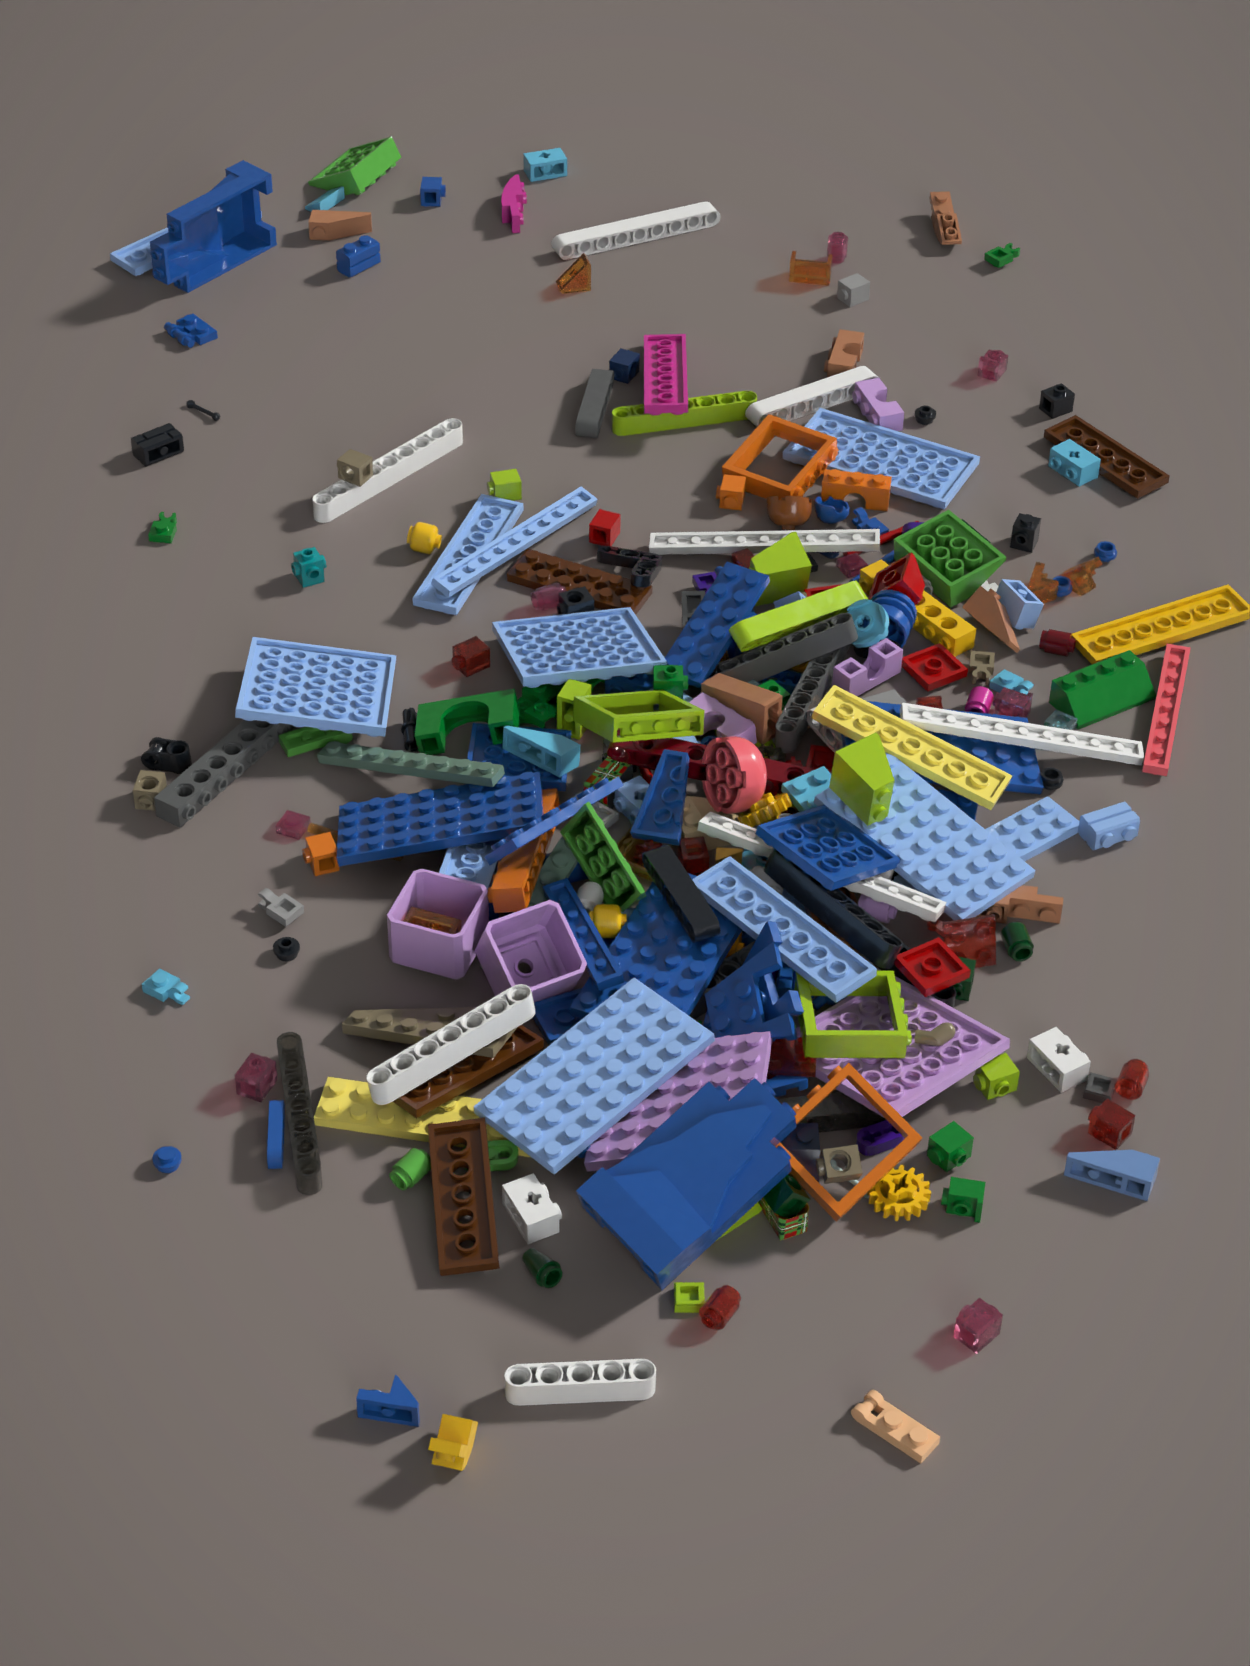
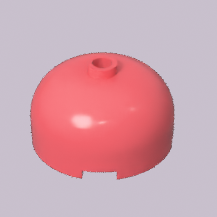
M730 736L711 740L704 751L702 763L707 764L706 780H702L708 802L716 812L726 814L741 813L749 810L753 804L762 798L766 788L767 770L761 752L752 742L742 737Z

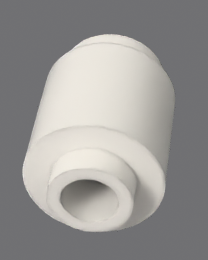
M596 882L584 883L577 893L588 915L589 911H593L595 905L602 904L604 898L602 887Z

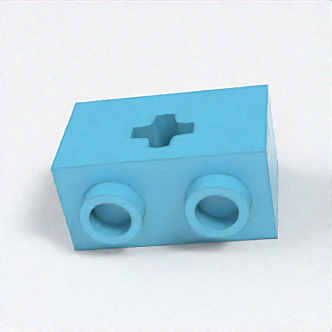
M561 148L523 153L524 172L530 182L567 176V157Z
M1068 439L1051 447L1048 466L1080 487L1098 478L1101 459L1071 439Z

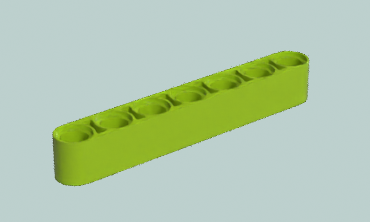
M739 391L688 398V413L673 415L671 413H662L660 415L644 414V404L617 407L612 410V432L618 436H627L749 420L745 413L752 403L757 402V394L753 391Z
M855 580L741 620L728 631L740 651L745 652L838 614L848 613L847 609L851 604L859 600L868 599V597Z

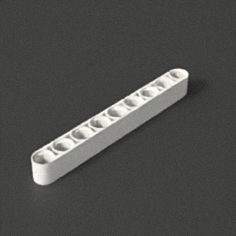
M700 202L559 234L553 238L551 245L561 259L569 260L713 227L719 223L721 216L710 202Z
M455 418L447 419L373 461V476L361 487L340 480L315 494L312 498L314 520L319 523L332 521L461 446L463 443L462 422Z

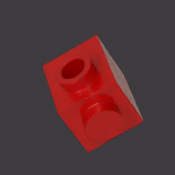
M599 509L589 524V543L612 546L620 534L621 514Z

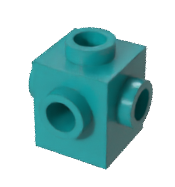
M315 547L293 553L294 562L291 563V569L303 588L325 582L324 568L327 567L326 560L323 555L318 553Z

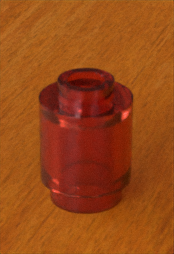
M1131 1059L1123 1065L1115 1084V1089L1121 1097L1129 1100H1136L1141 1097L1149 1078L1147 1064L1139 1059Z
M723 1285L721 1288L714 1290L699 1310L701 1320L706 1327L721 1330L726 1326L740 1307L741 1296L738 1291L729 1285Z

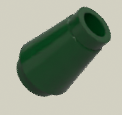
M530 1248L523 1254L522 1261L539 1286L552 1288L560 1282L563 1272L557 1261L537 1251L535 1248Z

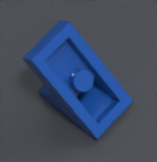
M397 1375L394 1377L390 1393H384L379 1390L359 1389L356 1398L358 1418L419 1427V1403Z

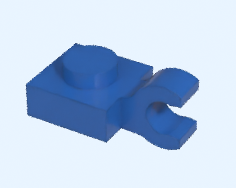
M862 507L853 510L857 517L852 519V522L857 526V529H880V535L889 532V529L877 518L869 519Z

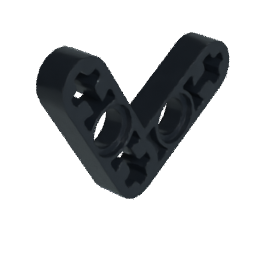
M600 546L597 549L598 562L633 568L630 581L633 586L649 587L661 571V555L613 546Z

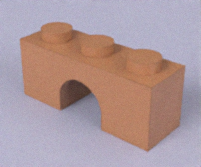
M840 329L838 336L833 337L832 348L829 349L828 360L826 359L824 365V372H827V377L856 368V362L860 361L863 352V332Z

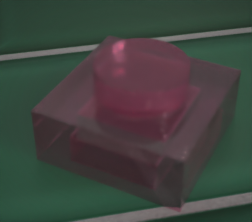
M858 553L837 558L836 566L847 578H851L860 574V569L868 566V564Z
M287 810L276 825V833L300 840L311 825L310 816Z

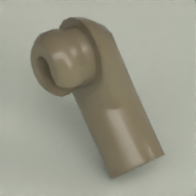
M945 1022L931 1031L917 1029L915 1043L943 1046L955 1036V1027L951 1023Z

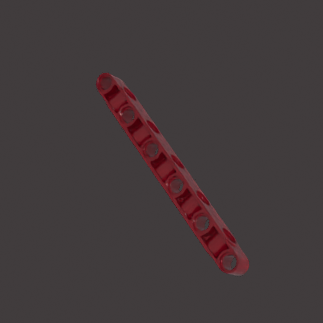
M620 728L617 730V736H620ZM675 738L615 743L610 741L607 754L611 759L651 770H656L664 749L686 752L690 758L688 778L701 781L706 780L707 764H703L702 759L707 745ZM764 758L767 770V783L764 794L771 792L773 796L783 793L781 791L783 783L815 769Z

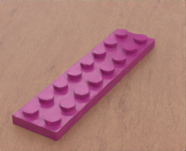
M686 334L644 335V414L660 415L662 413H671L673 415L688 413Z

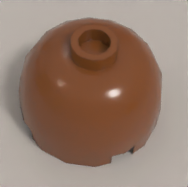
M778 496L767 497V514L774 524L782 526L783 531L795 530L796 526L805 524L811 516L812 499L800 496H785V498L778 500Z

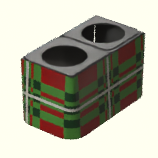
M607 756L583 783V791L605 778H608L610 782L619 776L621 780L627 782L633 779V766L628 763L615 761ZM615 791L598 802L613 809Z

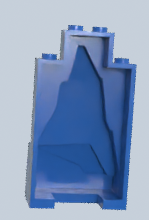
M242 160L225 169L226 177L211 191L167 213L168 233L150 241V255L154 278L166 285L174 283L175 287L189 293L276 246L275 227L261 221L259 191L266 195L273 192L271 174Z
M754 1078L730 1101V1096L721 1086L718 1085L715 1088L710 1082L706 1083L620 1163L607 1170L601 1167L576 1190L582 1208L601 1228L605 1226L639 1261L642 1270L661 1290L666 1288L792 1171L789 1161L791 1159L790 1155L781 1146L777 1148L775 1146L797 1127L794 1117L796 1113L786 1102L781 1104L774 1097L776 1093L766 1082L761 1084Z

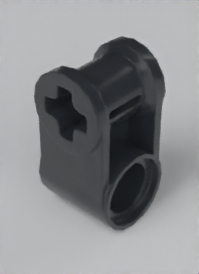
M160 737L152 738L148 751H145L141 756L142 764L151 770L182 774L192 765L189 745L182 740L176 741Z

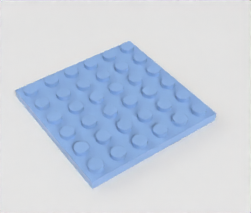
M631 607L492 622V631L523 687L536 688L542 684L561 685L567 682L568 679L586 682L588 679L595 678L607 680L613 676L633 677L639 673L653 674V666L667 665L666 659Z
M252 637L235 718H242L246 721H266L270 724H290L295 727H313L323 731L337 730L347 734L360 733L371 737H385L397 655Z

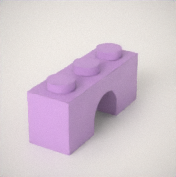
M880 378L855 382V391L852 392L853 402L858 405L862 415L866 416L869 423L895 431H903L904 411L896 401L886 402L887 388Z
M883 639L869 647L868 657L863 664L850 657L834 666L832 686L836 685L855 696L861 695L901 672L903 649L889 639Z
M703 692L689 702L705 710L703 735L710 730L716 729L717 738L737 736L745 738L753 744L757 743L755 724L750 719H746L736 713L732 708L726 707L717 699Z

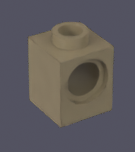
M349 449L337 459L338 478L361 487L373 476V460L371 456Z
M140 770L133 788L135 809L156 811L154 797L167 787L165 772Z
M858 1145L822 1149L819 1155L820 1158L816 1159L818 1176H823L824 1184L857 1180L862 1175ZM836 1158L842 1160L845 1164V1169L842 1171L833 1169L830 1161Z

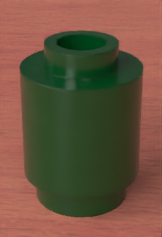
M1021 922L1007 924L1001 930L1000 935L1008 955L1018 962L1029 959L1033 954L1034 945L1026 926Z

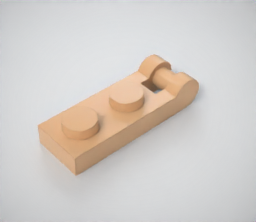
M870 1390L864 1396V1402L856 1404L851 1410V1415L857 1422L920 1464L939 1445V1435L885 1401L883 1396L876 1390ZM873 1410L879 1414L877 1417L871 1413Z

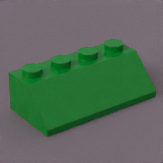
M1128 650L1052 680L1049 703L1079 730L1156 699V694L1145 663Z

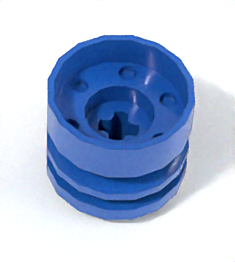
M882 590L874 594L871 600L879 603L889 616V633L886 638L902 649L916 620L917 610L915 604L908 596L899 591ZM864 619L860 627H867L870 621Z

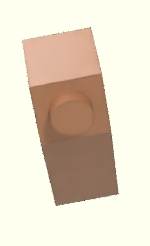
M312 210L309 218L310 240L330 241L372 232L371 212Z
M980 586L962 608L1014 652L1018 653L1020 648L1006 607L999 602L1001 596L991 588L989 591H986Z

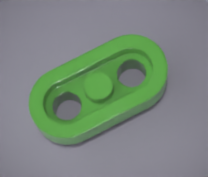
M509 1140L488 1141L491 1171L509 1170L517 1164L518 1147Z

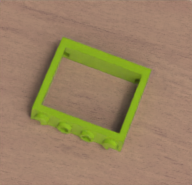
M665 690L574 696L573 721L615 743L703 735L705 710ZM659 704V710L653 711V705ZM618 728H620V736H617Z
M877 971L876 977L847 995L887 996L894 1030H817L811 996L826 995L795 972L794 990L798 991L804 1013L798 1016L804 1058H905L906 1047L911 1044L912 1035L911 1030H907L908 1016L904 1014V998H900L901 984L896 982L894 971Z

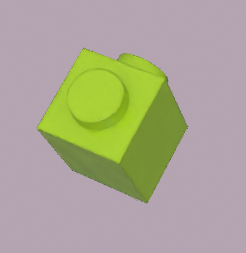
M517 469L490 472V482H487L488 494L511 501L522 500V481Z
M1003 1053L976 1069L973 1082L976 1089L981 1091L987 1100L1017 1091L1020 1071L1008 1054Z

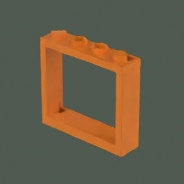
M768 414L722 466L723 476L726 474L746 477L745 492L764 499L771 496H778V500L785 498V496L803 497L804 493L814 485L816 479L824 473L828 465L836 459L839 451L837 448V438ZM775 436L818 451L789 485L746 471L747 467Z
M850 1063L844 1068L838 1065L827 1076L830 1080L822 1088L819 1084L807 1094L806 1097L809 1100L802 1107L796 1104L792 1108L796 1113L794 1116L796 1125L847 1079L905 1139L839 1202L781 1143L775 1146L776 1148L781 1146L790 1155L791 1159L789 1161L792 1171L789 1174L796 1177L800 1185L836 1222L922 1140V1137Z

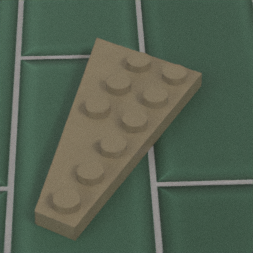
M476 1007L354 1010L342 1023V1029L344 1034L414 1045ZM517 1028L476 1051L473 1055L494 1058Z

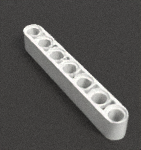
M860 366L754 402L747 408L745 415L756 427L768 414L791 421L817 412L819 408L826 409L852 400L855 382L879 377L866 366Z
M524 984L510 987L370 1070L367 1074V1083L373 1102L379 1105L393 1102L530 1020L535 1015V1006L530 987Z

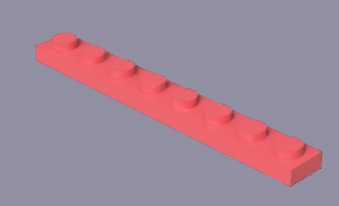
M1173 644L1166 645L1142 772L1167 776L1190 647Z

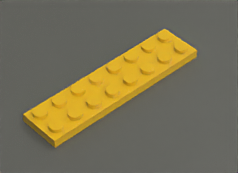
M1227 584L1072 633V638L1076 639L1075 647L1091 664H1095L1128 650L1135 655H1139L1164 647L1167 644H1173L1250 619V605Z

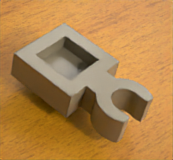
M970 652L969 673H972V684H976L977 679H984L985 685L990 684V677L994 671L995 653Z

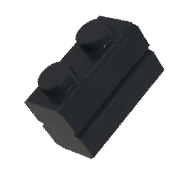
M171 423L131 437L133 456L140 460L145 467L184 452L182 433L175 429Z

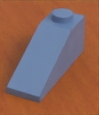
M1135 1150L1069 1152L1064 1176L1148 1201L1157 1176L1160 1158Z

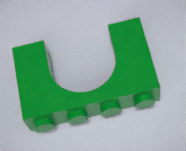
M515 688L418 704L415 739L419 753L426 755L445 753L447 735L456 727L470 722L488 723L493 745L502 744L504 727L507 725L519 727L520 708Z

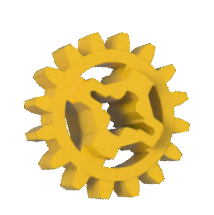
M770 792L764 794L757 803L753 804L749 810L739 814L737 818L740 823L753 827L756 824L758 826L778 819L781 812L788 810L787 808L792 806V802L788 793L784 792L773 796Z
M900 1164L899 1169L895 1170L893 1168L867 1193L869 1195L868 1203L874 1204V1212L884 1211L883 1218L885 1219L889 1215H893L895 1221H898L900 1216H904L907 1221H910L911 1214L920 1217L921 1210L926 1211L928 1208V1202H930L931 1197L929 1181H924L923 1173L915 1175V1168L912 1167L906 1171L904 1166Z

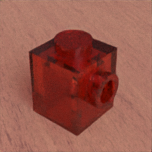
M477 636L452 646V665L464 676L469 677L490 667V648Z
M1107 1098L1100 1106H1095L1088 1116L1090 1121L1088 1134L1117 1150L1132 1135L1136 1115Z

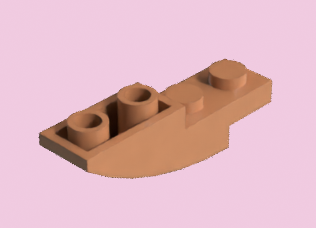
M950 191L930 192L931 219L939 243L941 245L962 244L957 214L953 210Z
M1022 885L973 919L1006 924L1007 917L1060 924L1063 897L1037 894L1038 887Z

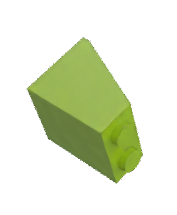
M791 532L751 558L749 569L769 575L770 579L769 584L755 606L774 603V601L798 591L804 592V589L808 588L812 565L797 532Z
M875 732L835 751L829 788L867 826L884 820L889 813L895 780L880 736Z

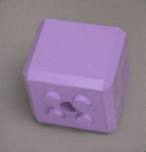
M426 869L413 871L387 914L389 957L392 962L456 980L464 977L476 956L475 949L489 922L488 890L485 885Z
M552 900L489 921L475 949V953L495 996L514 985L524 984L530 987L534 1002L573 991L587 965L559 903ZM522 962L529 964L531 972L528 974L520 972L518 964Z

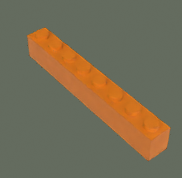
M543 789V811L545 814L556 807L559 808L560 801L557 789ZM556 827L505 856L498 862L497 873L493 875V884L488 888L489 903H493L495 913L517 912L528 908Z

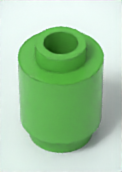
M410 1149L392 1166L389 1177L393 1184L401 1190H406L408 1187L412 1188L431 1170L429 1154L422 1149Z

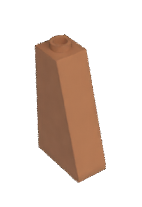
M721 673L701 683V693L703 692L717 699L721 704L732 708L736 713L746 719H750L755 724L756 739L759 743L763 745L775 738V726L782 713V695Z

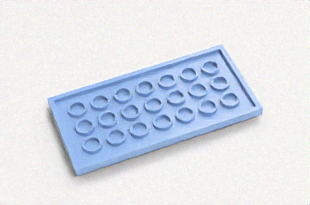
M819 408L804 426L837 438L838 455L826 469L891 476L890 493L944 510L980 462V456L823 408ZM791 442L783 451L782 459L805 466L818 451Z
M886 752L885 754L895 781L889 813L884 820L867 826L830 788L815 796L814 804L817 806H827L901 859L900 863L893 870L918 891L947 902L944 912L960 926H963L1031 880L1035 875V869L897 757Z
M633 978L473 1106L474 1113L480 1118H485L487 1124L552 1174H556L715 1041L714 1033L642 982Z

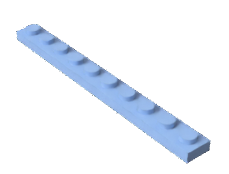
M579 487L433 577L431 585L449 598L596 506L598 499L583 487Z

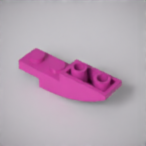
M519 174L514 175L507 182L501 198L502 223H510L512 233H520V225L524 224L523 213L521 212H523V204H527L524 182H520Z

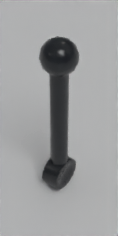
M193 400L186 402L187 408H195L211 416L214 421H218L221 417L217 412L213 413L196 405Z

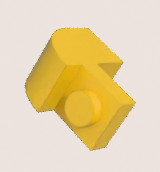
M442 1414L437 1438L431 1437L428 1450L434 1451L431 1464L463 1471L473 1448L478 1422Z

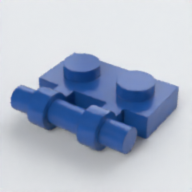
M189 314L176 320V324L167 322L164 325L168 335L172 338H177L180 344L190 348L194 346L195 342L203 345L218 338L217 331L195 314Z

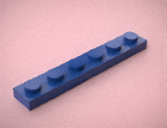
M568 878L542 886L546 899L559 903L587 962L586 970L598 991L624 983L623 973Z

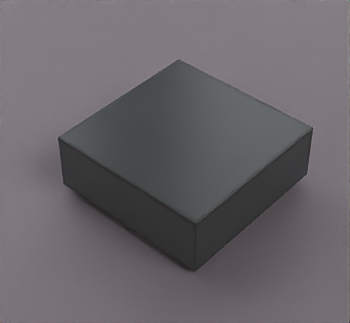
M1090 1072L1083 1098L1110 1105L1117 1085V1079Z

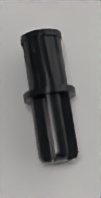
M410 707L402 712L403 725L401 732L404 735L405 749L409 750L410 744V751L418 750L415 739L417 713L414 708Z

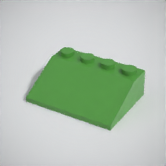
M392 136L355 146L345 151L308 181L310 186L328 191L343 186L345 195L354 193L356 196L365 192V187L373 185L376 182V178L384 176L386 170L395 167L401 155Z
M950 510L894 538V559L897 561L912 552L915 555L921 574L931 582L933 593L949 607H953L970 598L1006 561L1004 554Z
M590 802L585 803L560 833L590 882H596L602 887L604 893L603 903L619 905L622 912L629 908H635L641 899L647 897L645 889L632 872L630 864L619 851L617 843L611 838L602 819L597 815Z

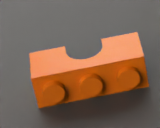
M825 469L821 498L823 502L827 501L830 496L833 499L844 501L846 495L857 493L864 497L866 501L865 509L888 511L892 477L882 474L873 475Z

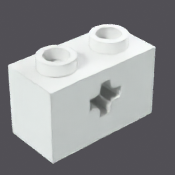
M1057 1027L1030 1039L1027 1059L1060 1093L1088 1080L1091 1061Z
M534 1173L502 1185V1204L527 1244L559 1233V1220L562 1219L560 1207L556 1202L552 1203L546 1185L543 1182L540 1183Z

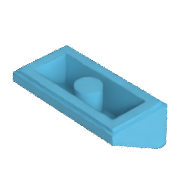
M341 186L327 191L305 206V209L310 212L312 210H329L345 199L344 187Z

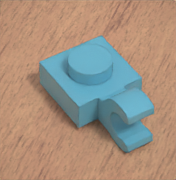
M1005 669L990 680L989 688L1007 697L1014 694L1023 701H1028L1033 697V694L1028 691L1034 687V684L1028 680L1024 681V678Z
M160 968L142 983L144 993L162 1002L171 998L178 1004L184 1005L190 999V996L184 993L189 989L188 985L180 982V978Z

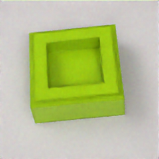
M674 1282V1313H704V1282Z

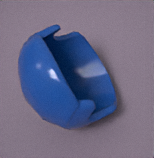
M820 496L814 500L817 518L824 523H838L849 515L850 507L843 500L833 499L831 496L825 502L822 501Z

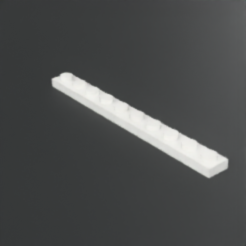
M880 529L650 533L649 552L658 555L754 554L762 552L791 532H797L805 552L880 551Z
M902 703L900 707V719L922 730L1043 749L1126 764L1142 765L1144 761L1141 741L909 703Z
M711 811L699 821L697 830L706 833L709 837L719 838L729 842L732 846L750 850L758 856L769 857L773 847L765 844L764 840L755 834L757 829ZM877 875L844 886L851 892L861 893L871 897L874 901L892 905L900 911L910 912L926 921L935 922L945 911L947 903Z

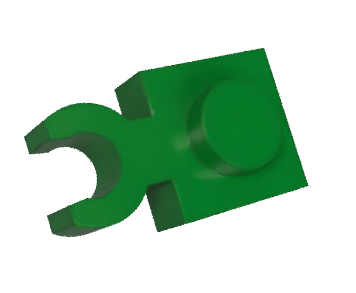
M1012 243L1006 244L1005 248L998 246L986 252L984 260L994 267L1000 268L1012 262L1013 258L1020 255V248L1012 249Z
M164 512L159 513V521H153L149 531V542L172 544L177 531L176 513H172V516L168 518L164 516Z

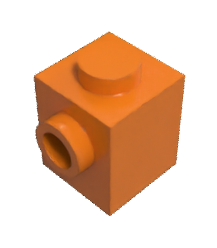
M724 474L721 486L717 485L716 499H720L719 508L742 511L746 491V477Z
M331 832L305 837L306 848L302 849L305 864L310 863L314 876L340 871L337 861V847Z

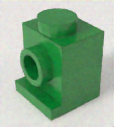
M951 1177L949 1188L943 1187L941 1205L947 1206L946 1213L975 1217L974 1222L980 1223L986 1182Z

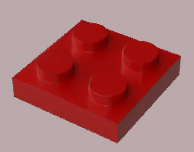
M941 643L902 657L901 667L927 692L967 677L968 669Z
M940 937L898 954L894 965L924 997L970 978L971 970Z

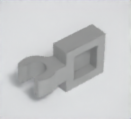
M268 888L258 893V896L263 898L258 903L259 906L266 910L268 916L285 927L304 913V905L286 893L278 897Z

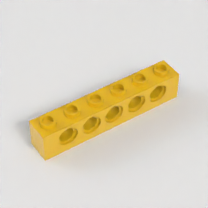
M882 559L860 569L859 585L868 595L870 594L876 573L889 566ZM923 591V598L915 605L917 616L912 628L935 645L941 643L955 657L974 648L976 628L930 594Z

